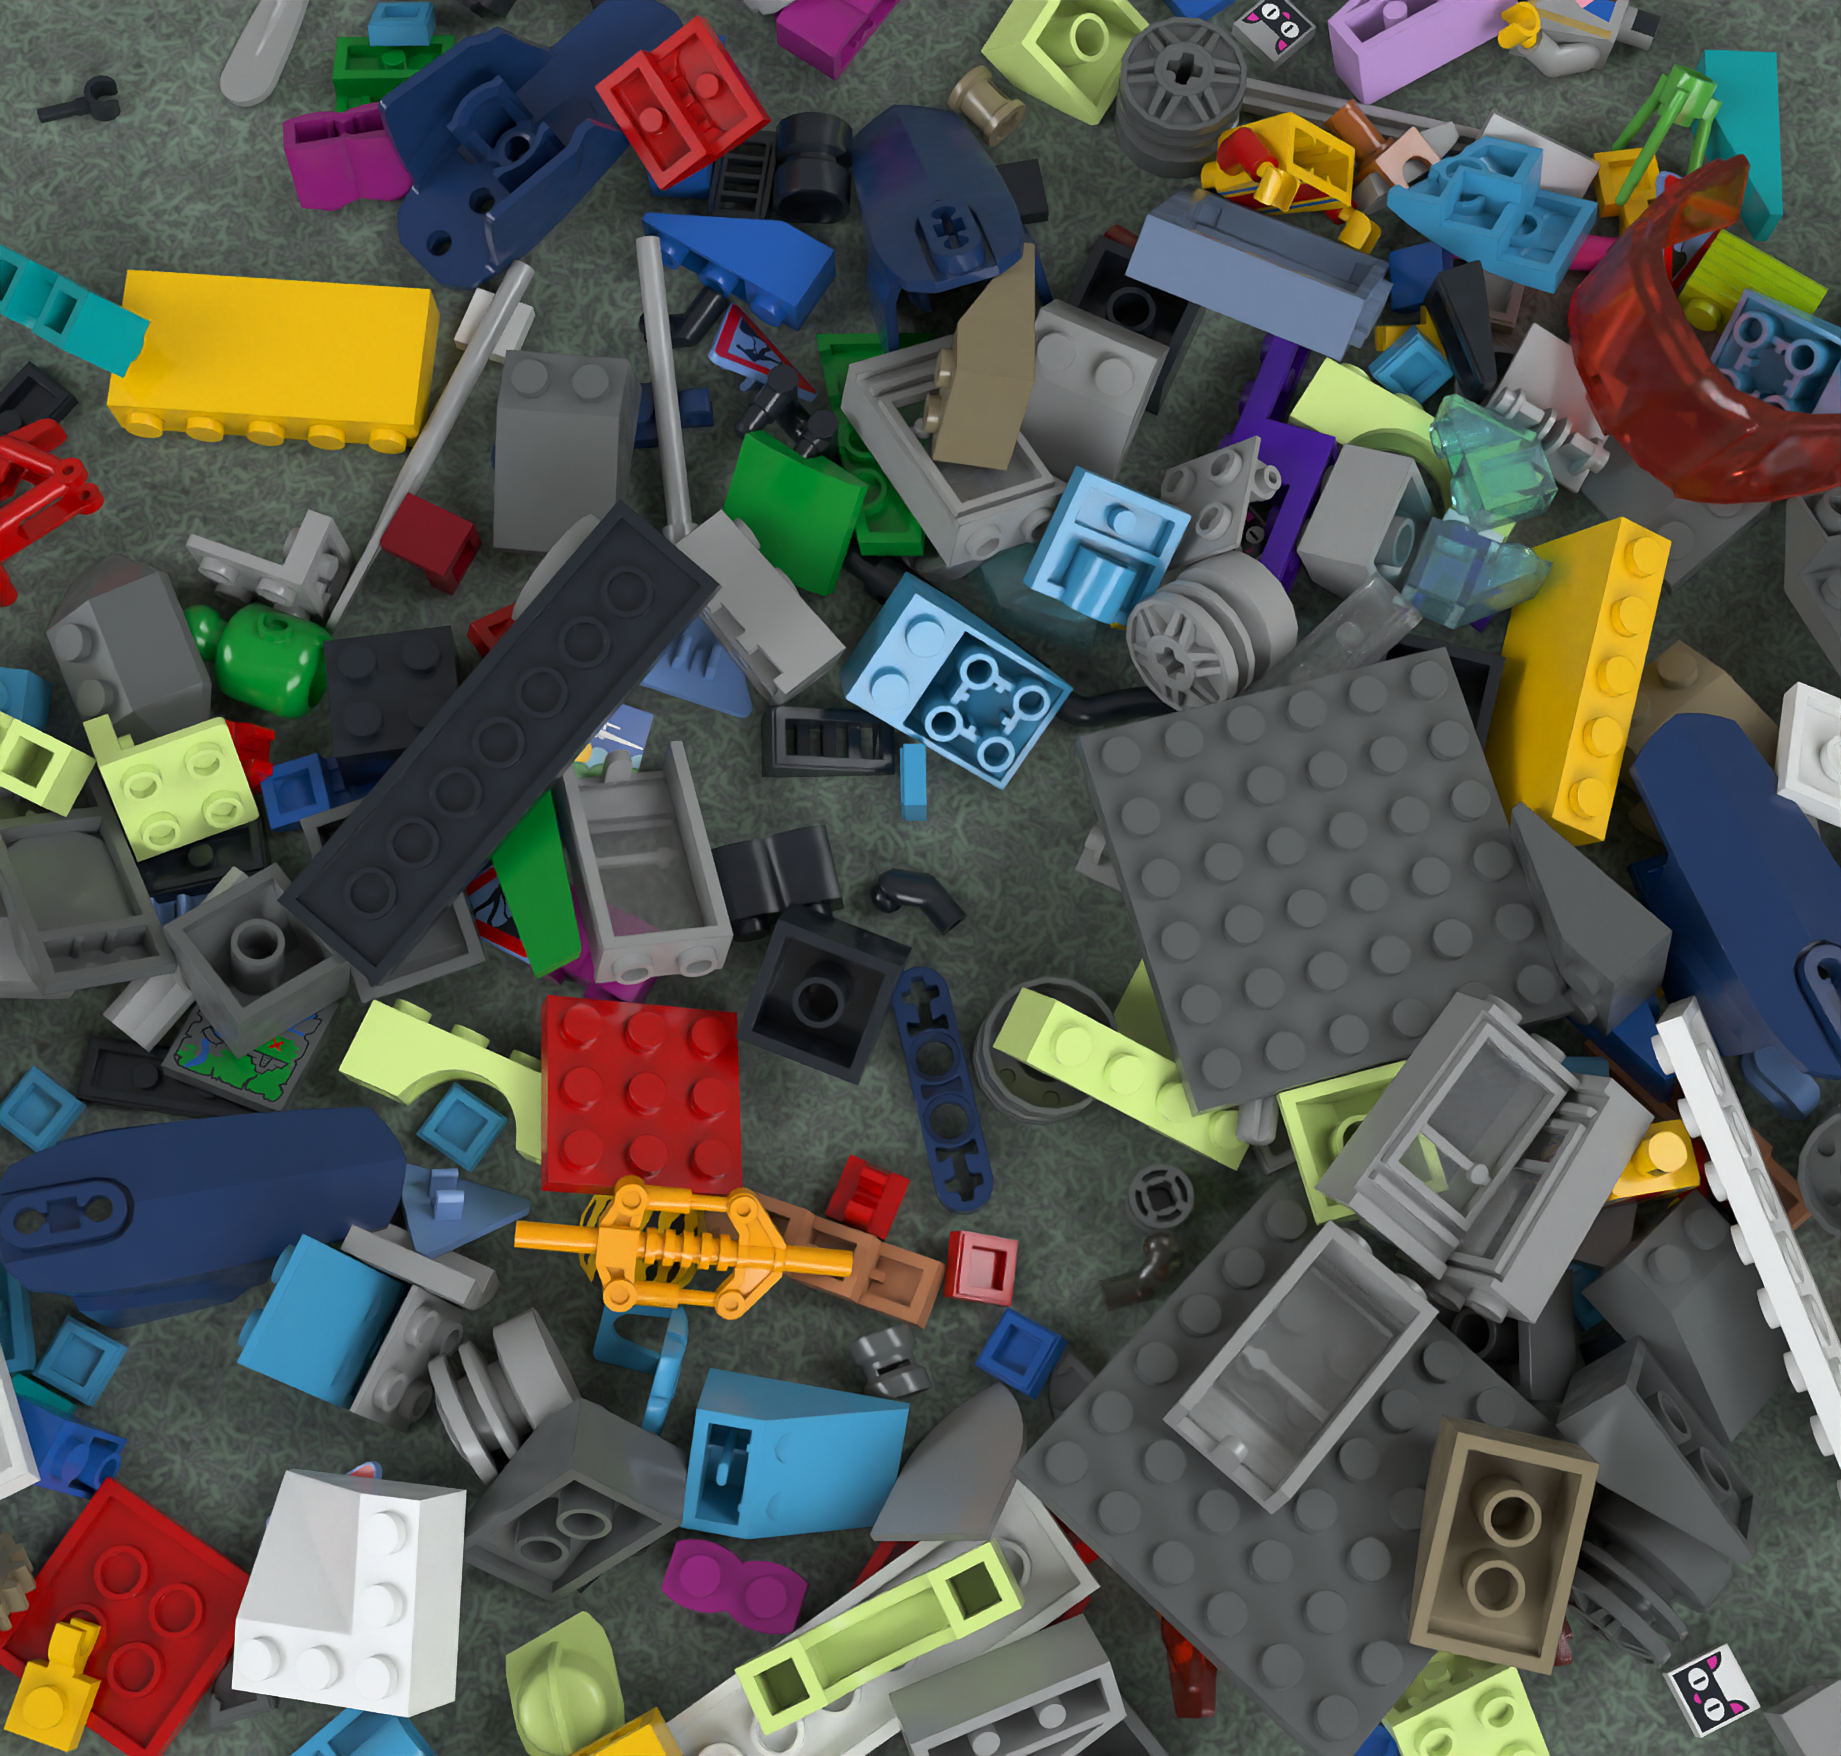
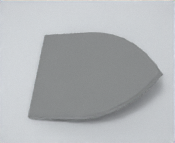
M1000 1381L976 1394L947 1415L917 1446L903 1467L870 1533L874 1541L990 1540L1017 1481V1478L1010 1471L1026 1454L1027 1428L1022 1410L1011 1392Z

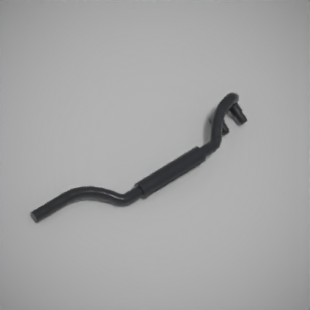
M782 364L773 367L768 373V381L748 403L749 408L735 423V434L741 440H744L745 433L763 430L767 424L770 425L776 420L777 424L796 444L792 450L806 459L824 456L842 468L837 454L839 428L837 416L828 410L815 411L811 416L798 400V374L796 370L791 366ZM852 536L842 568L865 583L864 593L884 606L906 571L957 601L894 556H885L884 558L880 556H861L859 543ZM971 611L981 620L986 622L996 631L1001 633L1011 642L1016 644L1030 656H1032L1045 667L1051 670V666L1048 663L1037 657L1035 654L1027 650L1025 647L1017 643L1015 640H1013L1012 638L1004 634L1002 631L994 627L992 624L981 618L979 615ZM1148 686L1118 689L1090 697L1081 696L1072 690L1055 714V717L1075 727L1094 728L1115 721L1138 717H1158L1178 711L1164 703Z

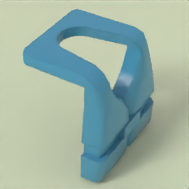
M678 1304L677 1309L633 1305L631 1309L625 1312H615L605 1305L593 1349L594 1358L602 1362L654 1375L641 1428L651 1431L660 1437L671 1400L674 1398L688 1340L689 1328L686 1310L683 1304ZM625 1314L670 1318L661 1354L619 1336L614 1328L615 1320Z

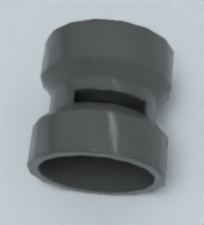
M1166 1163L1150 1164L1137 1173L1127 1189L1124 1201L1126 1215L1131 1224L1144 1234L1151 1236L1168 1235L1179 1229L1192 1211L1195 1199L1193 1185L1188 1176L1176 1166Z
M910 1323L879 1331L848 1345L854 1364L864 1370L867 1379L864 1388L866 1396L897 1401L896 1398H898V1401L932 1388L926 1368L917 1364L913 1354L917 1342ZM904 1364V1367L895 1369L880 1376L878 1374L879 1372Z

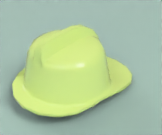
M582 1611L506 1655V1678L517 1732L529 1755L569 1756L625 1724L624 1701L613 1650L604 1628L589 1613Z

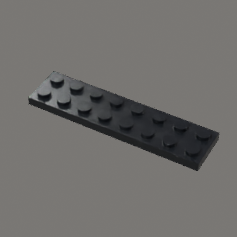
M619 499L277 901L373 984L383 986L714 598L722 586Z

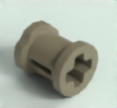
M980 65L968 72L957 83L949 96L947 104L954 113L963 112L983 131V141L988 146L994 147L1019 126L1026 114V105L1019 99L1011 100L991 81V72L985 66Z

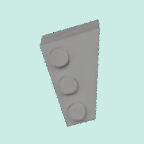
M721 509L675 544L679 550L722 586L698 617L770 707H784L834 668L846 647L799 596L796 587L780 568H774L760 553L759 549L761 546L757 538L740 518L732 521Z
M1083 1613L889 1693L910 1756H1076L1127 1716L1110 1660Z

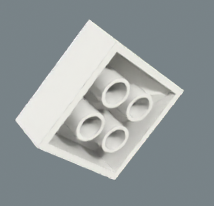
M301 1469L286 1470L236 1617L232 1689L402 1717H411L455 1701L467 1490Z

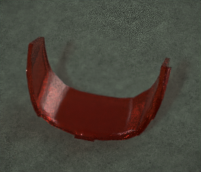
M1738 154L1725 161L1718 158L1694 170L1663 191L1608 248L1602 260L1575 289L1571 296L1567 315L1574 364L1586 389L1585 398L1603 435H1612L1635 463L1669 487L1675 498L1698 503L1741 504L1772 502L1841 486V413L1809 414L1785 411L1736 389L1709 359L1687 320L1667 277L1663 249L1698 235L1731 226L1738 221L1750 169V163L1744 154Z

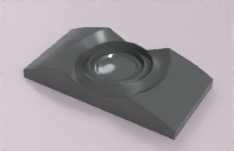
M96 767L92 768L67 817L46 809L0 786V894L7 909L16 954L41 993L48 995L175 973L176 959L165 937L159 918Z

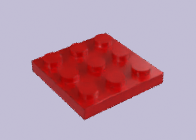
M547 995L542 1004L541 1191L614 1196L615 1184L620 1178L628 1175L641 1178L646 1185L688 1188L692 1190V1194L727 1197L731 1191L742 1188L738 1039H736L738 1032L737 1012Z
M107 1476L34 1579L36 1589L24 1593L29 1603L27 1610L11 1612L8 1618L12 1627L8 1631L0 1630V1665L22 1680L28 1661L39 1658L50 1662L48 1649L58 1622L70 1624L71 1619L77 1617L102 1626L82 1673L101 1680L86 1726L127 1756H163L234 1653L236 1617L251 1572L116 1478Z

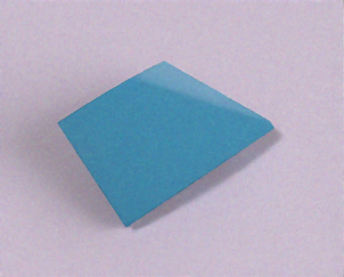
M1488 136L1466 146L1460 154L1454 157H1447L1430 166L1428 178L1408 189L1399 184L1393 186L1387 196V206L1401 219L1429 240L1467 262L1480 260L1483 269L1490 273L1552 294L1556 292L1596 223L1598 202L1541 190L1540 182L1544 149Z

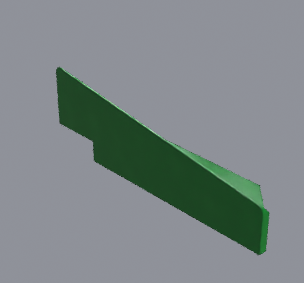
M550 789L491 858L532 970L538 979L577 959L582 948Z

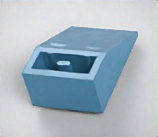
M1745 288L1689 401L1841 484V327L1754 290Z
M907 571L838 673L845 699L920 743L926 744L927 747L1002 791L1073 690L1069 683L967 608Z
M302 1234L296 1247L289 1245L280 1255L271 1276V1282L276 1284V1287L264 1310L256 1308L244 1324L238 1340V1346L244 1349L237 1363L336 1406L350 1410L356 1398L355 1394L370 1365L373 1364L376 1352H379L384 1342L385 1334L389 1333L391 1329L389 1327L402 1304V1300L404 1297H407L411 1288Z
M710 1368L696 1409L686 1480L683 1523L680 1527L742 1539L874 1527L897 1481L910 1403Z

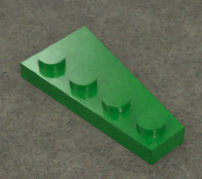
M878 333L816 334L831 411L837 416L839 421L838 446L843 469L869 485L855 526L861 556H923L924 530L840 408L849 364L883 354ZM898 333L899 349L937 339L936 333ZM926 400L896 408L909 428L915 426L916 420L923 418ZM917 437L930 457V437L927 439Z

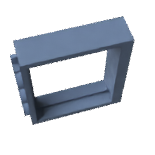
M1187 184L1147 214L1125 273L1128 277L1338 361H1341L1350 345L1358 348L1362 347L1365 338L1368 337L1372 327L1374 328L1378 317L1380 318L1394 284L1383 279L1390 264L1386 261L1191 184Z

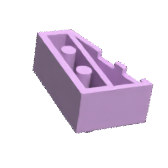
M1349 0L1328 20L1335 73L1362 104L1370 105L1498 36L1500 30L1510 25L1507 21L1502 20L1501 13L1517 4L1518 0Z

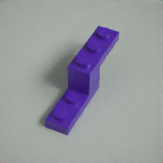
M1267 332L1261 347L1260 362L1262 366L1256 381L1248 380L1245 384L1239 401V415L1241 417L1234 434L1229 432L1225 434L1219 450L1258 436L1261 438L1257 458L1267 466H1274L1280 473L1281 486L1275 491L1274 496L1265 501H1256L1273 506L1268 515L1264 530V539L1267 543L1260 560H1256L1261 562L1280 581L1289 597L1302 564V560L1296 551V543L1306 519L1312 517L1321 497L1320 490L1324 473L1330 465H1335L1339 457L1337 440L1334 436L1282 423L1312 350Z

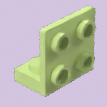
M108 714L83 722L98 767L137 862L254 821L259 817L257 806L223 717H216L136 746L130 734L117 738Z
M1440 1650L1435 1653L1381 1721L1395 1740L1401 1756H1550L1517 1668Z

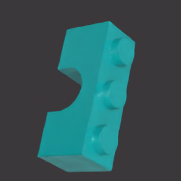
M0 244V314L32 329V333L60 349L124 378L130 363L138 357L142 350L144 334L150 321L61 273Z

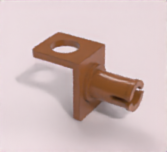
M1354 98L1350 99L1323 123L1335 137L1355 148L1354 160L1358 165L1354 168L1357 173L1353 176L1352 190L1369 174L1376 171L1390 188L1399 184L1408 189L1410 186L1405 181L1403 175L1406 161H1421L1427 166L1428 170H1430V166L1441 161V158L1414 126L1395 141L1392 137L1385 140L1357 106Z

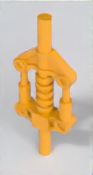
M634 1175L624 1176L615 1184L614 1196L601 1216H599L597 1227L517 1220L514 1237V1247L594 1254L595 1266L602 1281L604 1303L611 1311L625 1312L631 1309L633 1305L677 1309L678 1304L715 1307L718 1315L722 1318L734 1320L748 1311L782 1277L783 1271L850 1277L853 1264V1252L850 1250L786 1245L783 1236L757 1195L751 1189L737 1188L731 1191L727 1197L692 1194V1190L688 1188L646 1185L641 1178ZM690 1209L727 1212L731 1222L738 1231L737 1240H731L730 1234H719L718 1238H712V1233L701 1232L700 1237L694 1236V1231L683 1230L682 1235H676L675 1229H665L664 1233H657V1228L646 1227V1232H642L639 1229L645 1210L689 1214ZM636 1258L643 1259V1264L653 1265L655 1260H661V1266H672L673 1262H679V1267L690 1268L691 1263L697 1264L698 1269L705 1270L709 1269V1265H715L716 1271H727L728 1267H733V1272L719 1285L715 1292L680 1289L679 1283L635 1280Z

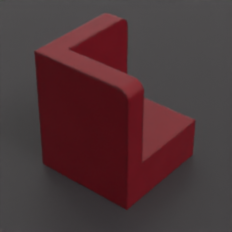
M409 492L380 539V545L385 552L424 570L431 586L451 596L454 595L482 546L473 523Z

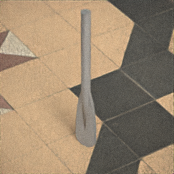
M261 0L220 77V89L232 104L241 107L253 106L264 101L273 92L297 37L309 0Z
M513 260L403 465L365 552L326 624L325 630L329 634L334 635L372 563L382 549L380 539L407 493L416 495L529 285L535 271L526 263Z

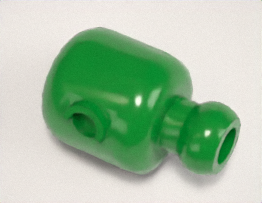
M253 603L243 607L233 615L230 621L222 619L221 615L214 608L205 604H197L185 609L183 613L203 662L209 661L214 663L213 674L216 685L226 696L251 707L291 720L300 719L310 714L318 706L328 687L323 641L333 640L323 627L260 603Z

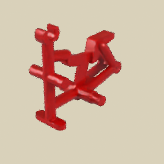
M40 419L0 437V502L14 496L21 479L35 485L26 493L0 508V607L10 606L18 597L17 590L10 582V575L1 563L76 515H88L98 511L104 503V496L98 486L94 483H85L88 478V471L81 460L73 457L62 459L48 453L67 439V435L60 424L53 419ZM59 497L62 498V499H60L59 501H57L56 503H54V504H52L51 506H49L48 508H46L45 510H43L42 512H40V513H38L37 515H35L34 517H32L31 519H29V520H27L26 522L20 524L23 520H25V519L28 518L29 516L33 515L34 513H36V512L39 511L40 509L44 508L45 506H47L48 504H50V503L53 502L54 500L58 499Z

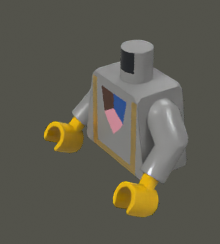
M1527 0V2H1519L1501 13L1502 20L1507 21L1510 25L1499 31L1498 43L1502 48L1510 49L1509 54L1525 57L1545 76L1550 78L1585 72L1591 68L1603 70L1615 40L1648 51L1661 16L1628 6L1629 0Z

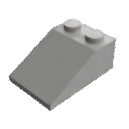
M1058 299L1042 307L1035 321V382L1020 432L1050 474L1068 483L1076 465L1116 481L1170 347Z

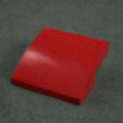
M699 15L685 24L653 51L640 50L594 86L659 189L664 191L716 161L772 121L708 20Z

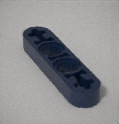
M926 966L912 967L903 971L892 1001L908 1077L937 1198L948 1211L958 1215H969L981 1210L989 1202L993 1191L991 1165L948 985L944 977L936 970ZM923 981L926 991L937 990L939 997L930 1000L929 1011L932 1024L945 1019L948 1029L928 1028L911 1037L908 1034L907 1027L920 1028L918 1010L915 1004H904L901 998L911 994L912 983ZM930 1042H939L951 1050L954 1062L947 1073L940 1076H930L924 1074L918 1068L916 1056L923 1045ZM944 1104L959 1106L967 1115V1129L957 1138H942L933 1131L930 1125L932 1113ZM974 1143L977 1154L964 1153V1161L969 1176H980L983 1185L974 1188L973 1200L962 1201L958 1192H947L945 1188L946 1183L954 1180L955 1169L952 1157L939 1162L936 1151H958Z

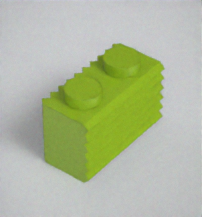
M1722 228L1689 278L1674 307L1683 311L1686 320L1694 327L1703 331L1716 330L1723 334L1745 288L1754 290L1810 315L1814 314L1829 289Z

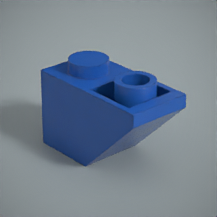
M15 1392L41 1479L32 1485L91 1500L107 1476L116 1477L121 1465L120 1453L127 1439L33 1397Z

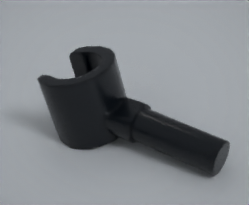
M99 75L91 78L84 87V97L37 109L40 122L46 123L87 114L101 122L115 119L120 115L119 101L116 99L98 101L97 99L101 96L117 95L116 82L109 76Z

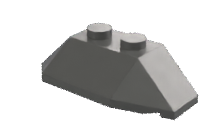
M111 553L70 584L46 634L82 725L85 721L108 714L117 738L130 734L136 746L210 720L212 682L166 572L132 560L122 554Z

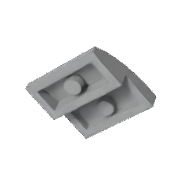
M389 1224L387 1229L373 1233L352 1225L340 1248L344 1254L469 1310H477L487 1304L494 1297L500 1284L494 1269L453 1251H449L432 1260L413 1252L408 1231Z

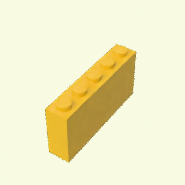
M127 269L122 307L150 321L144 334L142 350L138 357L130 363L124 378L111 373L107 406L121 427L125 428L127 432L144 438L161 437L163 431L186 432L189 437L204 442H218L223 439L224 435L247 436L250 441L265 446H279L284 443V439L308 440V443L312 446L325 450H339L345 447V443L368 444L371 449L385 454H400L405 452L406 447H414L427 423L440 318L431 289Z
M1622 516L1526 549L1501 656L1506 657L1483 752L1509 827L1511 826L1512 809L1520 802H1523L1574 847L1601 842L1605 839L1672 541Z

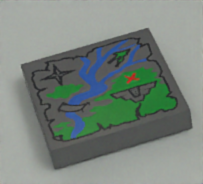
M333 1002L245 1056L237 1059L196 1003L161 1064L164 1075L261 1113L288 1111L340 1015V1004Z

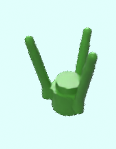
M1674 64L1669 75L1662 73L1653 93L1628 123L1611 148L1612 151L1624 150L1658 108L1657 114L1661 117L1615 199L1618 206H1624L1629 200L1672 123L1689 128L1694 118L1699 119L1685 179L1697 185L1712 122L1722 104L1721 100L1712 97L1718 86L1715 80L1699 71L1680 64Z

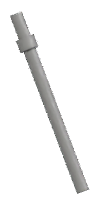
M643 236L637 238L635 242L668 526L662 528V534L675 545L699 527V525L692 523L660 238L657 236Z

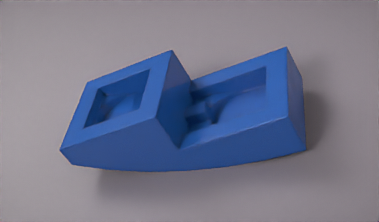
M314 753L273 766L272 775L260 784L270 828L274 832H284L302 829L300 819L366 797L377 783L346 787L335 756L325 759L319 753Z

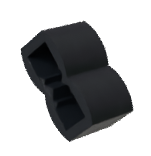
M826 825L793 829L764 839L742 841L711 849L735 942H749L770 935V925L777 924L779 917L791 901L833 917V911L845 908Z

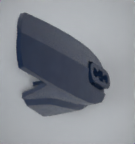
M604 0L563 38L550 47L524 39L497 26L486 33L465 37L380 100L378 109L388 138L398 159L412 179V187L397 212L400 243L443 288L472 290L508 269L513 260L521 259L534 248L629 147L630 142L594 86L640 50L653 51L684 25L678 15L655 0ZM495 200L491 210L481 214V208L484 203ZM447 242H452L449 251L444 255L438 256L439 248Z
M894 104L868 123L853 137L851 163L868 255L865 273L869 305L883 354L900 350L896 301L901 288L906 290L909 300L914 305L921 308L923 312L930 311L932 309L928 293H940L984 279L989 284L995 276L1002 274L1022 258L1024 242L1035 244V293L1040 305L1044 307L1053 301L1036 242L1022 224L1019 211L1011 193L986 151L953 111L924 106Z
M1705 713L1675 714L1648 739L1629 770L1668 852L1667 863L1657 888L1646 907L1647 910L1672 930L1662 982V989L1667 1002L1671 1004L1693 995L1696 996L1721 1057L1750 1053L1769 1046H1775L1802 1073L1819 1078L1840 1080L1841 869L1797 803L1777 794L1778 776L1736 721ZM1817 965L1826 969L1830 975L1831 983H1827L1820 978L1817 972Z
M369 1107L301 1109L237 1114L116 1128L67 1138L56 1142L52 1147L36 1152L11 1164L0 1180L1 1264L27 1290L71 1296L80 1312L112 1329L127 1328L230 1303L249 1288L264 1284L272 1275L273 1269L285 1248L289 1245L296 1247L302 1234L325 1245L344 1241L352 1225L370 1233L387 1229L398 1207L403 1191L407 1158L391 1129ZM99 1199L109 1200L113 1204V1212L108 1219L102 1222H95L86 1216V1211L91 1203ZM36 1211L42 1217H45L46 1223H42L40 1228L34 1233L23 1234L16 1229V1222L23 1213Z

